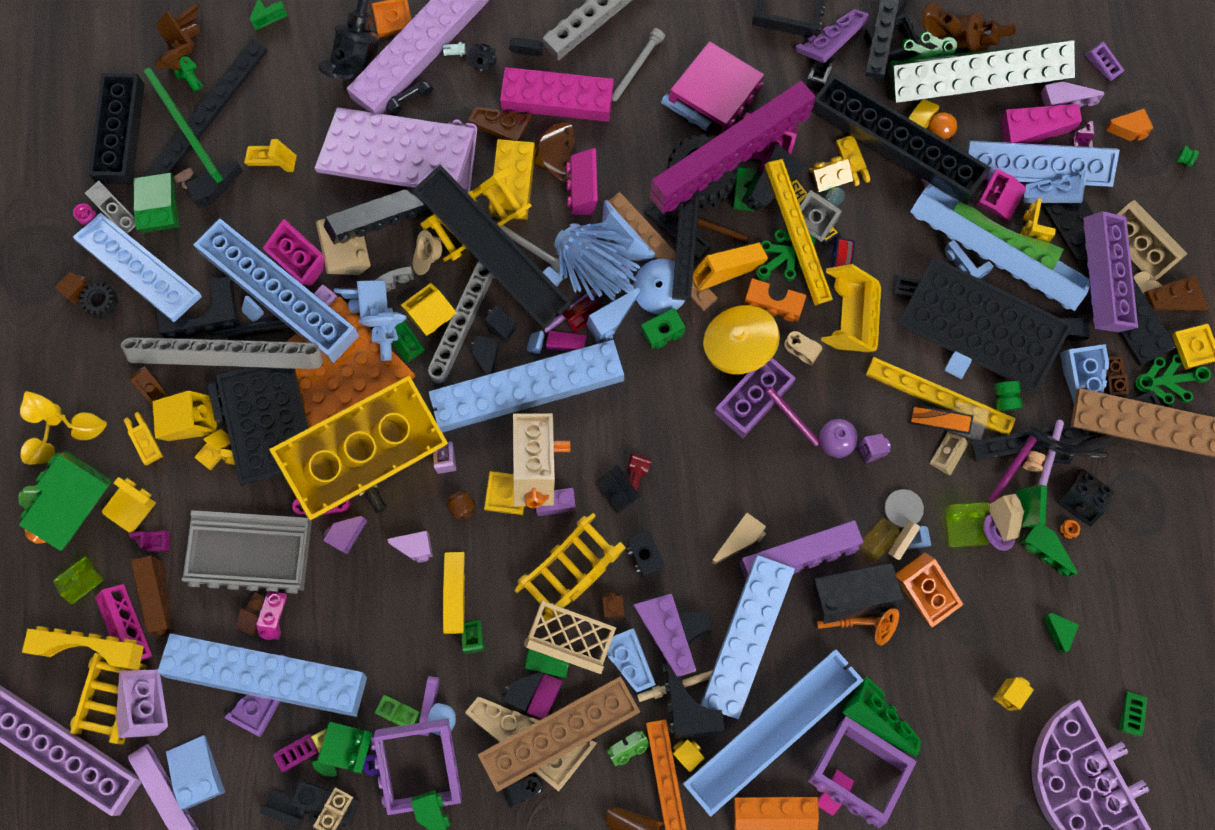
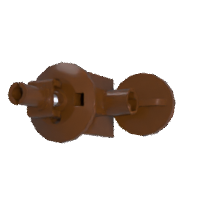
M936 3L927 4L922 11L921 20L924 31H928L932 36L939 39L952 37L957 42V48L965 47L970 52L987 50L989 45H998L1001 37L1016 35L1017 33L1015 23L1000 26L995 20L986 21L979 12L955 17L951 12L945 14L943 9ZM950 43L946 45V50L950 49Z

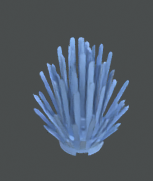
M607 222L583 226L574 223L570 224L571 227L565 231L561 230L556 237L554 245L559 255L560 276L562 278L564 274L566 279L568 270L575 293L577 289L581 292V287L573 269H575L591 300H594V297L584 278L599 297L600 295L602 296L600 291L602 289L612 301L616 300L614 293L618 294L621 292V289L628 294L635 291L633 285L629 283L630 280L627 276L636 281V278L629 269L637 271L632 266L640 269V266L616 254V252L625 257H631L630 255L632 254L622 251L626 250L624 246L597 238L631 242L630 239L621 238L614 231H602L608 228L599 226H604Z

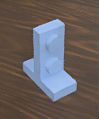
M955 240L948 243L944 249L946 257L953 261L958 269L979 279L987 275L994 267L988 261L977 269Z

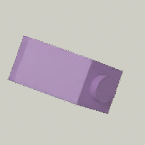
M427 531L388 539V543L412 560H417L418 563L428 561L429 557H433L430 537Z

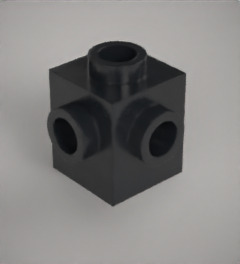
M475 43L470 47L467 65L476 67L478 71H488L496 64V49L491 48L489 44Z

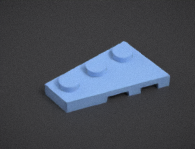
M1086 171L1079 172L1078 176H1062V179L1056 181L1048 179L1026 184L1024 203H1034L1037 198H1042L1041 203H1082Z
M635 628L613 636L607 656L634 690L640 692L655 686V680Z

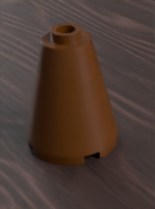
M617 806L613 809L609 808L604 816V819H606L605 824L611 830H662L659 827L663 826V823L659 820Z

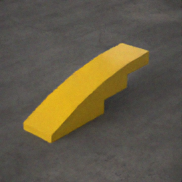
M464 552L445 553L444 634L464 633Z

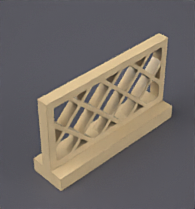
M541 600L524 646L601 674L616 627ZM544 606L552 608L555 615L546 621L542 616ZM568 614L571 616L573 623L563 628L559 617ZM557 619L561 629L550 634L546 624ZM587 621L592 630L582 634L577 624ZM544 625L548 635L541 639L534 637L536 628ZM575 626L579 636L569 640L565 630ZM603 627L609 629L607 638L600 641L596 631ZM562 632L566 642L556 645L552 636ZM594 633L597 643L587 647L583 637ZM581 638L585 649L576 652L570 643ZM598 645L602 651L599 660L593 658L589 651Z

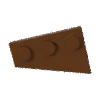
M475 107L468 118V123L475 124L478 129L503 140L520 141L533 118V114L526 113V115L516 114L515 111L507 113L499 112L498 109Z
M1196 276L1144 292L1153 310L1209 311Z

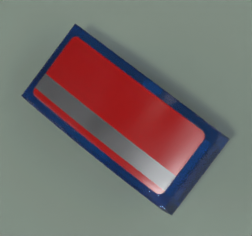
M836 237L832 252L834 257L831 268L852 264L855 241Z

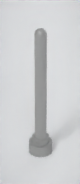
M654 28L649 34L650 41L613 93L612 101L615 102L619 99L654 46L663 41L665 34L661 30Z
M504 225L500 226L512 240L551 264L553 270L560 274L559 258L555 259Z

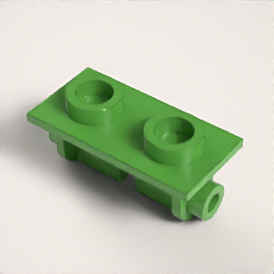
M642 730L640 732L636 731L625 738L628 745L625 746L621 740L610 746L607 752L615 766L625 764L632 756L647 750L650 744Z

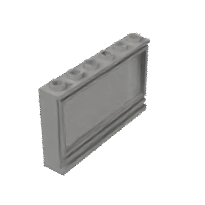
M191 510V522L182 581L188 583L189 587H200V584H207L208 588L219 589V586L223 585L227 586V589L239 590V587H247L246 590L258 591L259 588H266L267 592H278V589H285L286 593L297 594L298 590L304 591L312 521L302 517Z

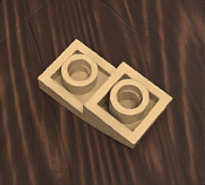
M335 787L313 828L317 830H336L353 797Z

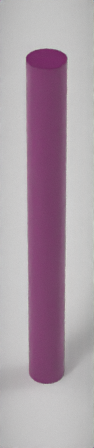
M769 387L765 392L813 446H817L820 443L818 438L776 391Z
M1029 437L988 498L989 502L993 503L999 498L1036 443L1037 439L1035 437Z

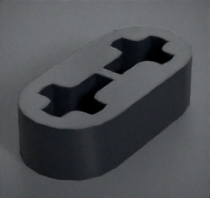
M512 38L509 50L513 53L531 56H541L544 48L542 42L524 38Z

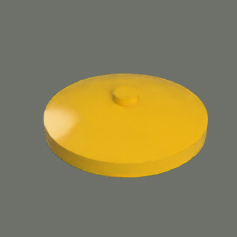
M751 305L736 306L723 311L709 324L704 335V350L709 361L717 369L730 374H745L761 368L770 361L777 351L780 334L774 318L764 309Z

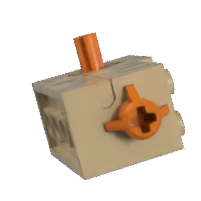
M553 413L513 414L514 506H528L530 508L554 506V452H570V441H553Z

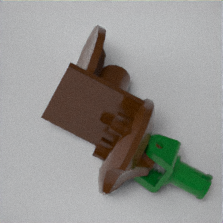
M199 3L188 8L175 20L170 12L167 11L155 25L169 46L168 50L158 59L155 65L156 68L173 69L177 79H185L193 92L203 87L194 74L197 66L188 57L196 46L191 38L200 33L199 27L193 21L198 16Z

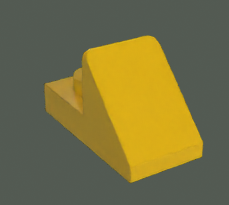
M222 429L205 437L203 440L207 443L195 456L209 470H212L221 459V449L229 450L231 448L229 435Z

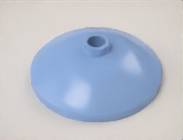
M668 259L652 260L641 267L636 274L633 288H639L640 290L636 300L647 312L661 315L673 308L677 310L684 304V300H672L674 261ZM657 282H662L660 288L656 287Z

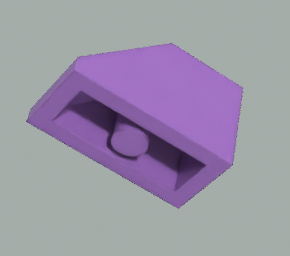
M883 434L865 437L858 445V448L865 463H869L888 455L891 446Z
M362 516L333 523L332 527L329 526L326 529L323 541L348 554L367 520Z

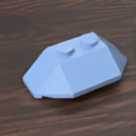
M605 200L602 222L607 223L601 227H607L608 229L602 231H614L621 238H628L631 242L611 239L604 240L624 246L626 250L622 251L632 254L630 255L631 257L623 256L628 260L648 262L654 260V251L650 249L608 200Z

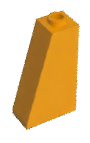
M760 243L707 255L694 270L693 281L698 291L756 270L758 266L764 264L768 257Z

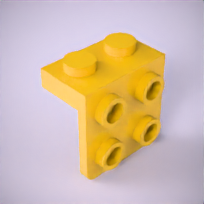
M1037 198L1034 203L1030 204L1029 210L1025 211L1023 220L1026 221V224L1021 230V235L1050 242L1055 236L1056 229L1037 225L1042 198Z
M118 477L114 484L120 488L104 507L102 513L129 533H133L156 502L150 499L152 495L144 489L137 490L135 488L137 484L126 478L123 480Z

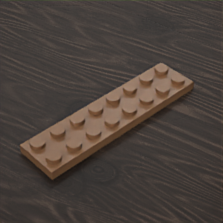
M1077 389L1070 427L1215 458V417L1085 389Z
M620 676L478 754V757L496 792H499L639 714L640 710Z

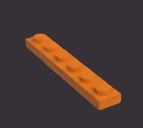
M666 719L646 723L665 830H686Z

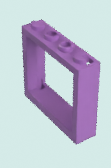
M846 716L839 723L808 782L817 787L816 790L829 795L834 802L846 806L851 813L866 819L869 825L873 824L880 828L887 823L917 761ZM843 734L902 771L882 813L823 775Z
M449 718L375 731L374 737L371 738L372 750H376L377 757H375V768L380 771L378 784L379 788L383 789L382 804L387 809V815L414 811L411 804L412 797L394 800L384 740L440 731L450 791L440 792L438 795H442L445 806L461 803L462 792Z

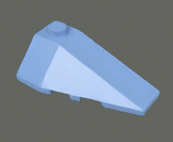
M1106 344L1060 352L1063 372L1074 403L1077 389L1104 393L1107 383L1105 381L1106 371L1109 368Z

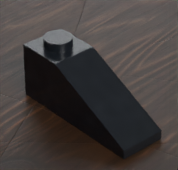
M237 161L217 169L223 178L219 183L213 179L210 173L186 182L193 202L198 208L207 207L212 202H215L243 172Z

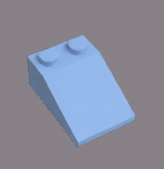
M639 288L589 315L586 326L597 343L601 341L607 342L613 338L612 335L615 334V331L635 302L640 292Z
M205 735L166 752L173 791L180 810L189 809L225 793Z

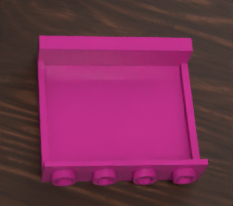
M709 41L670 91L669 101L675 104L678 99L723 126L721 131L723 133L734 125L737 116L740 117L745 110L744 106L752 102L755 96L754 93L760 92L764 85L762 82L764 74Z

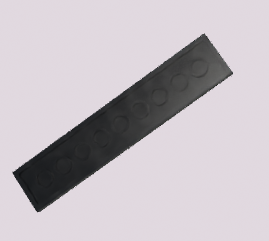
M1084 197L1082 203H1049L1045 205L1044 210L1083 274L1090 279L1083 218L1094 213ZM1133 278L1138 328L1122 331L1120 334L1139 365L1142 366L1176 348V345Z

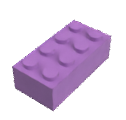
M771 358L761 368L749 372L716 407L714 414L741 438H744L775 404L765 391L772 387L782 397L793 385L796 378Z

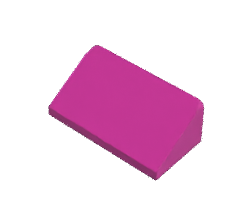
M549 331L546 348L564 352L585 348L587 335Z

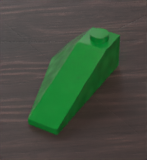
M866 676L863 679L864 681L857 686L846 700L842 713L881 739L914 756L919 755L922 741L906 721L900 720L895 706L890 707L883 698L885 693Z

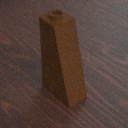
M153 556L133 559L131 563L147 633L153 634L155 637L165 636L168 631L173 630L163 561Z

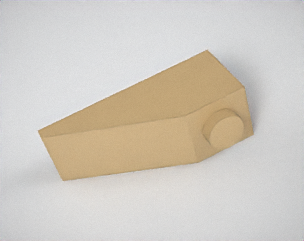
M746 513L716 554L712 563L715 565L752 546L756 541L760 543L766 534L764 532L766 526Z

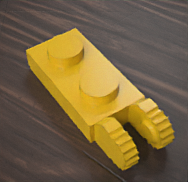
M848 136L836 140L840 156L849 160L854 180L852 181L853 185L858 186L860 184L857 172H861L866 183L870 182L868 170L855 138Z
M136 412L134 414L139 426L134 428L132 421L128 417L124 419V422L142 462L147 466L164 456L140 412Z

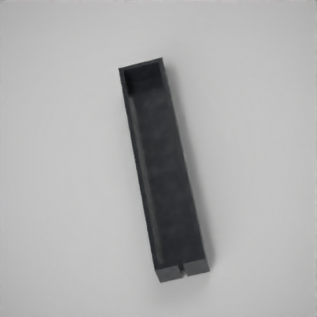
M441 164L412 190L414 195L543 331L557 320L556 315L560 317L572 306V302Z

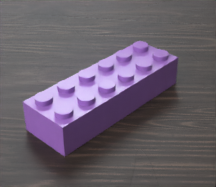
M1104 211L1084 217L1083 228L1086 238L1085 247L1088 257L1087 266L1090 276L1089 285L1091 287V304L1093 306L1095 329L1122 332L1138 328L1126 217Z
M854 520L756 554L795 568L793 573L795 574L800 572L805 566H808L809 569L820 565L819 563L822 560L826 559L827 562L838 559L843 553L845 556L854 554L864 542ZM756 554L742 558L739 563L745 582Z

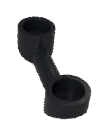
M418 82L412 88L397 97H393L388 105L389 113L391 115L400 113L403 109L401 102L418 92L422 97L430 95L434 90L433 86L429 82Z

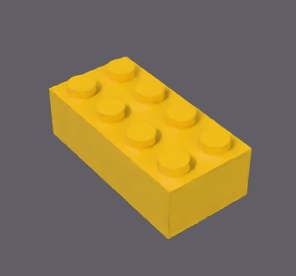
M498 139L493 175L505 168L509 169L511 174L506 177V184L523 208L530 203L535 144L534 142ZM494 185L492 192L509 217L515 213V210L501 188ZM490 202L491 216L500 217ZM528 214L524 215L520 219L528 220Z

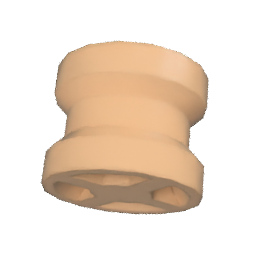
M1030 451L1026 456V461L1023 463V468L1032 472H1042V462L1045 461L1046 456L1039 452Z

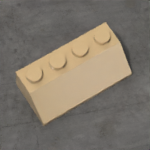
M1135 200L1117 214L1126 217L1131 260L1142 272H1149L1150 280L1157 281L1187 255L1182 247Z

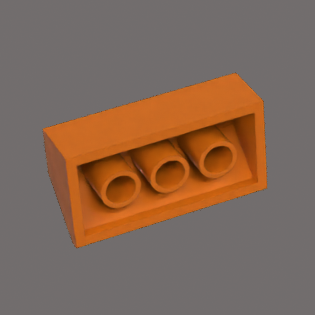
M733 797L734 830H818V797Z

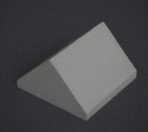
M812 190L809 191L800 206L809 234L821 242L837 223L842 210Z

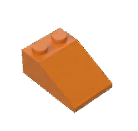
M923 553L896 573L900 587L932 628L963 605L936 559L927 553Z

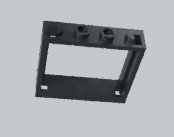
M757 0L752 25L811 37L816 35V31L820 32L822 21H819V18L824 16L826 6L823 5V1L827 0H818L813 24L762 13L765 0Z

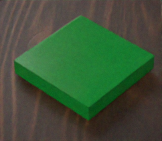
M1037 485L1016 490L1017 498L1020 500L1024 510L1021 529L1045 525L1047 486Z

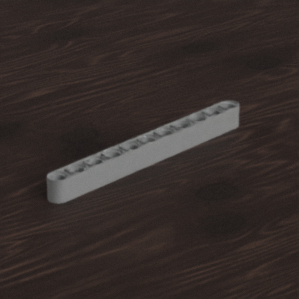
M133 337L127 338L121 343V348L130 363L316 369L323 364V358L316 343Z

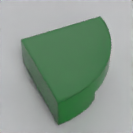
M318 761L312 762L314 768L320 774L329 777L338 776L335 766L319 763Z

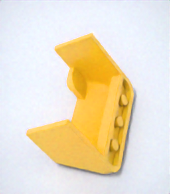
M853 264L827 268L826 273L836 278L834 284L835 291L843 297L841 330L834 331L832 336L821 337V341L839 350L876 351L878 347L881 300L879 281Z

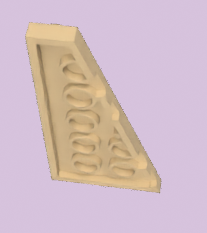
M480 697L465 712L468 717L499 743L540 721ZM590 740L538 769L535 773L559 792L597 743Z

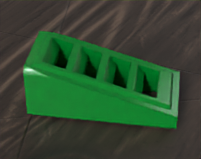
M1126 692L1118 731L1142 737L1147 697ZM1131 699L1140 701V705L1131 703ZM1130 707L1139 709V712L1130 711ZM1129 715L1136 716L1137 720L1130 719ZM1128 722L1135 724V728L1128 726Z

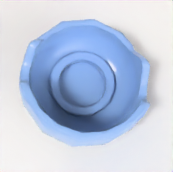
M436 703L429 712L428 721L449 718L452 731L455 726L456 715L450 706ZM440 731L432 732L441 736Z

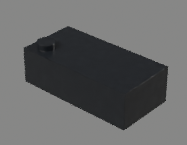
M892 563L814 578L813 590L823 624L887 612L891 608L901 609L903 596Z

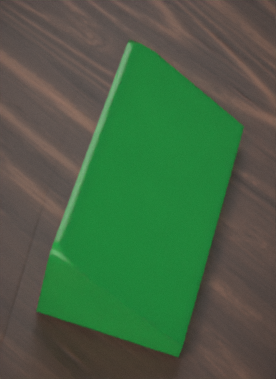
M405 321L395 326L398 340L393 341L392 344L405 363L425 351Z

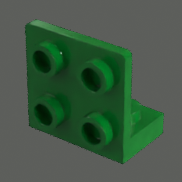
M328 722L317 761L362 773L372 732Z

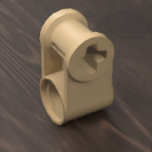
M797 331L791 332L784 342V347L788 352L809 365L815 362L822 350V346Z

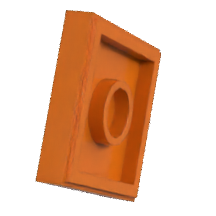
M386 0L372 3L379 38L399 34L412 20L407 0Z

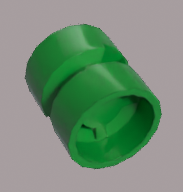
M1020 381L994 384L995 395L999 397L996 400L997 411L1022 409V399L1018 396L1021 392Z

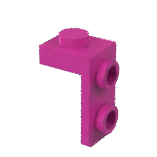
M267 592L256 624L259 637L266 640H279L281 635L279 620L287 599L285 593Z

